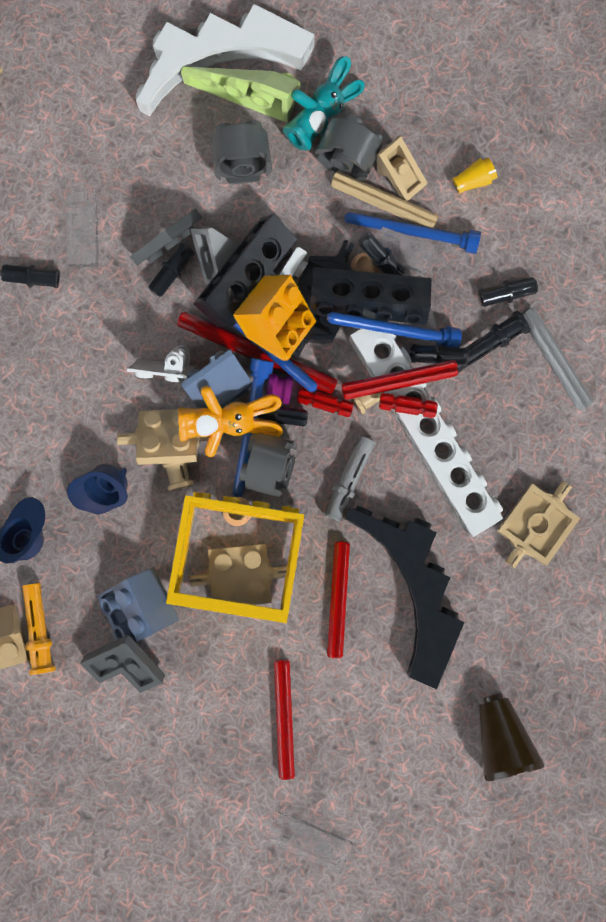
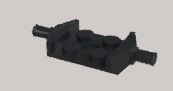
M344 240L335 257H309L308 265L297 284L309 309L314 267L354 271L347 261L355 247L352 242L348 246L349 241ZM313 314L316 322L304 337L303 344L300 350L295 352L294 358L299 359L305 344L333 343L341 325L329 323L327 316Z

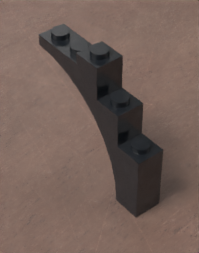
M358 505L355 510L349 508L344 520L361 528L379 542L396 562L407 583L414 608L415 637L413 653L406 674L411 679L437 689L465 623L457 619L459 613L443 606L441 611L437 610L451 578L444 574L445 568L431 562L428 563L427 567L423 565L437 532L430 530L432 524L415 518L414 522L406 521L404 529L400 530L398 529L400 523L384 517L382 521L371 517L372 511Z

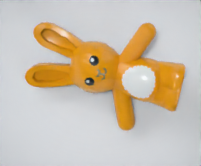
M204 386L201 389V395L208 408H178L180 440L185 441L189 438L209 436L204 451L208 457H213L216 454L223 432L232 436H242L247 433L257 435L264 433L278 437L283 433L281 425L275 421L254 419V416L270 413L281 407V398L274 394L263 396L249 403L232 402L222 409L211 387Z

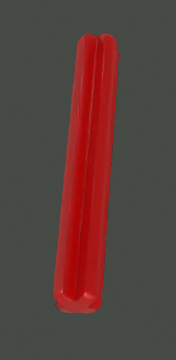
M455 360L347 382L342 384L343 397L349 400L456 377L458 375V366Z
M336 541L334 543L327 656L336 659L343 657L350 554L349 542Z
M280 659L274 662L278 771L281 780H290L295 777L290 661Z

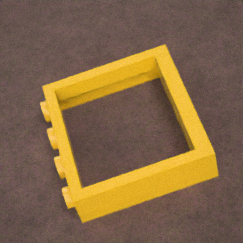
M193 492V496L185 495L166 604L287 623L305 514H299L298 508L282 506L281 511L269 509V503L252 501V506L240 504L241 499L223 496L222 501L211 499V494L204 492ZM195 508L294 524L280 609L181 593Z

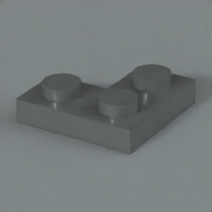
M195 208L130 256L137 266L146 259L151 264L164 254L161 250L162 247H165L168 251L182 241L179 235L182 239L191 234L190 228H193L194 224L202 219V216Z
M129 635L84 655L80 663L99 683L122 674L139 693L162 684L165 677L162 670Z

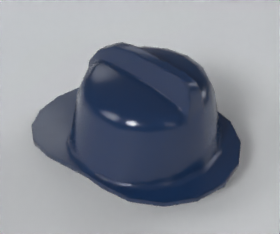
M110 464L98 465L92 471L74 479L69 484L67 489L68 499L77 509L97 515L122 506L128 498L126 491L128 481L125 476L127 469L125 467L118 469Z
M34 497L24 498L11 511L0 529L1 562L9 564L19 560H29L40 552L44 543L42 528L45 524L46 515L44 505L40 500Z

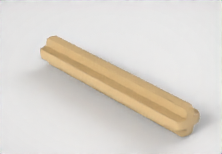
M337 171L332 178L331 186L382 210L416 225L434 228L436 224L437 214L340 171Z

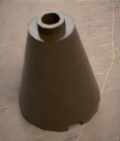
M501 693L484 697L485 703L479 705L485 781L499 780L544 768L543 760L509 698L502 699Z

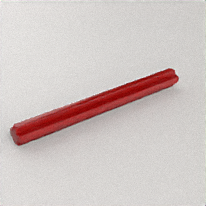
M186 311L179 316L177 325L180 328L247 358H258L274 362L250 340L222 327H217L215 324ZM289 358L317 383V389L328 394L334 392L338 381L336 378ZM274 362V370L279 371L287 376H290L286 371H284L279 365H277Z

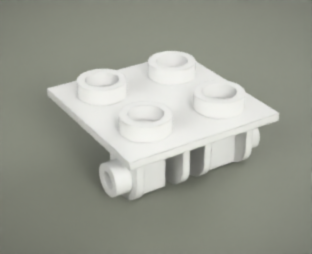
M178 345L166 356L165 362L138 359L127 368V371L135 372V376L139 378H153V375L165 376L166 381L182 382L183 378L187 379L188 375L186 374L195 369V366L189 365L190 350L188 347Z

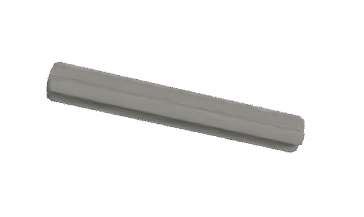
M530 308L523 312L522 315L530 327V334L577 409L583 410L593 403L592 398L537 310Z

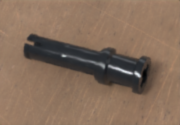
M515 310L510 318L499 325L495 323L491 326L490 332L466 346L465 348L469 350V361L465 366L457 365L458 373L498 347H507L510 345L509 341L520 334L529 333L530 327L524 316L518 310Z

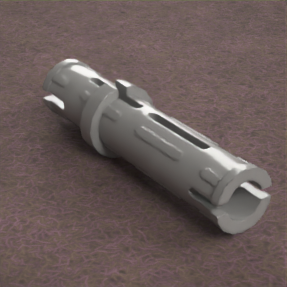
M358 436L356 445L338 484L333 485L332 491L334 492L325 512H323L324 516L337 522L341 521L349 500H353L355 493H353L373 447L376 445L371 439Z

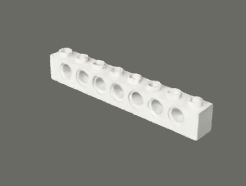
M360 329L350 335L349 341L371 377L389 374L394 370L404 371L412 369L409 365L411 362L409 354L404 347L399 348L394 341L396 335ZM378 346L386 347L389 351V357L385 359L378 358L374 353V349ZM426 383L384 392L394 394V397L398 395H414L418 399H422V402L426 400L437 402L433 396L429 398L424 390ZM439 403L437 414L434 418L423 417V414L417 416L395 412V409H391L468 537H474L501 521L503 517L500 512L503 509L499 501L494 496L490 497L485 489L487 486L486 480L479 471L475 472L469 463L472 461V458L464 446L459 447L454 439L457 434L449 421L444 422L439 414L441 412ZM423 419L430 420L434 425L433 433L426 434L422 432L420 421ZM437 444H444L448 447L449 456L447 459H441L436 455L435 447ZM453 469H460L463 472L464 481L462 484H455L451 480L450 474ZM470 493L475 494L479 498V506L475 510L470 509L466 504V498Z

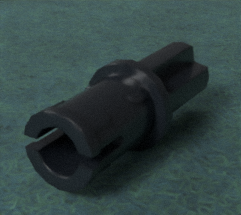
M367 232L360 237V247L372 259L374 267H379L384 274H405V269L394 259L392 251L389 248H384L372 233Z
M179 243L168 261L162 262V269L148 287L153 294L162 297L174 280L181 277L180 272L195 255L191 248L181 257L187 245Z
M31 264L28 267L2 265L0 275L1 280L4 282L27 284L29 288H32L33 285L59 288V270L35 268Z
M530 277L510 283L506 280L501 285L479 289L482 307L505 301L512 303L513 299L536 294L538 292V284L535 278Z
M413 344L410 349L415 351V353H410L411 363L436 364L455 360L457 365L465 366L469 361V350L467 348L443 347L442 344H437L436 346Z
M281 406L276 411L258 415V419L304 427L308 421V412L302 409Z

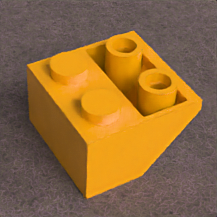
M291 274L263 276L233 314L249 340L283 361H288L316 322Z

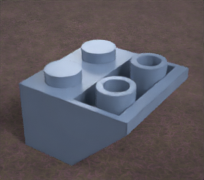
M231 350L225 353L223 351L217 352L208 360L210 364L201 370L199 368L193 369L186 374L188 375L187 379L181 383V386L197 408H208L201 395V389L204 386L211 387L222 409L227 404L234 402L250 391L252 387L251 380Z
M154 567L122 581L97 596L101 610L107 616L116 640L129 635L135 642H138L179 621L173 605L166 604L167 593Z

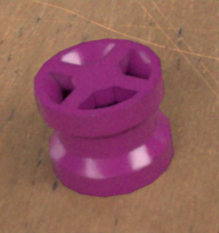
M275 373L270 374L267 395H278L283 404L289 405L293 377L286 376L282 378L278 377Z

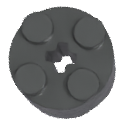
M350 114L347 115L346 119L333 118L330 120L315 154H319L317 157L318 161L328 170L336 173L340 169L351 173V177L364 181L371 171L384 138L379 133L364 127L363 121L359 117Z
M251 120L238 124L220 123L216 126V132L211 138L214 173L217 179L221 180V177L227 178L228 184L234 185L260 181L259 175L266 172V176L271 173L272 163L268 134L262 128L260 121Z
M260 433L258 436L252 434L248 443V452H251L248 464H243L240 472V480L245 481L246 489L283 498L284 494L280 490L281 488L287 489L296 459L290 456L291 449L297 450V442Z

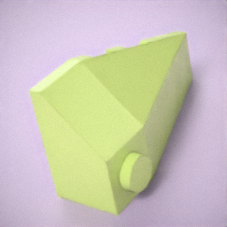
M185 66L181 70L184 84L286 123L289 122L296 101L292 99V92L295 89L300 90V81L289 73L280 74L275 71Z

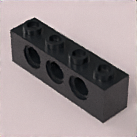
M275 214L260 218L193 304L217 327L235 325L237 321L233 314L263 276L275 275V267L291 254L293 250L291 246L297 238ZM262 246L266 249V257L262 253ZM246 267L250 271V279L245 274ZM229 288L233 291L234 294L233 301H231L228 296Z
M314 267L310 311L312 314L324 317L330 312H338L387 322H405L412 325L427 324L431 308L432 278Z

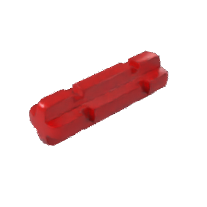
M304 387L300 388L297 396V402L307 406L312 404L314 408L331 413L339 412L338 415L350 417L354 406L351 401L344 399L340 401L338 397L318 391L316 393L309 392Z
M382 393L379 400V408L387 411L395 409V412L417 416L423 414V417L434 418L437 414L438 403L430 400L422 402V399L400 395L394 397V394Z

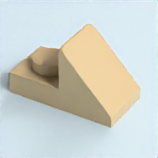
M401 136L396 137L377 154L378 174L389 178L401 199L408 201L428 184Z
M16 604L0 608V669L30 661L29 653L25 649L26 642Z

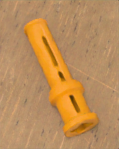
M41 583L23 585L21 587L23 589L29 642H26L25 649L29 651L31 669L28 671L29 675L56 671V666L52 665L50 650L53 642L51 638L47 639Z

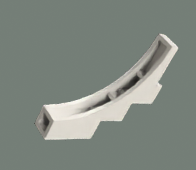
M255 4L252 6L249 14L245 13L242 16L239 27L210 13L207 20L200 23L196 37L166 22L162 31L159 30L153 39V48L158 60H154L149 71L150 76L145 85L141 84L137 90L136 102L140 112L151 116L160 101L178 83L183 81L181 74L183 66L207 68L217 63L237 59H261L282 63L302 71L314 49L315 34Z

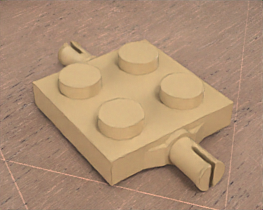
M178 409L139 411L138 426L135 433H117L118 446L136 445V461L138 465L197 462V450L200 442L208 441L209 436L181 441Z
M561 481V484L553 494L543 492L534 484H530L497 529V532L508 539L514 547V550L505 560V563L509 564V566L515 569L524 555L533 557L544 566L549 564L580 520V517L568 510L563 502L572 489V486L567 485L568 483Z
M267 544L209 549L207 574L190 575V580L201 579V581L190 582V586L208 585L212 598L252 605L272 603L271 586L273 579L285 578L286 573L278 572L286 571L287 566H271L268 560Z

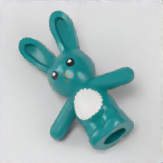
M341 56L335 61L327 81L318 86L312 98L299 89L293 90L292 99L305 109L283 127V133L295 148L302 151L310 150L315 137L320 134L322 139L329 124L328 119L337 116L346 102L363 92L365 83L362 80H351L339 89L340 84L351 67V59L349 57Z

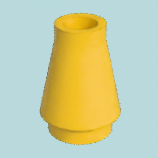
M489 157L483 160L479 158L459 175L452 178L460 194L464 191L492 184V180L497 178V173Z

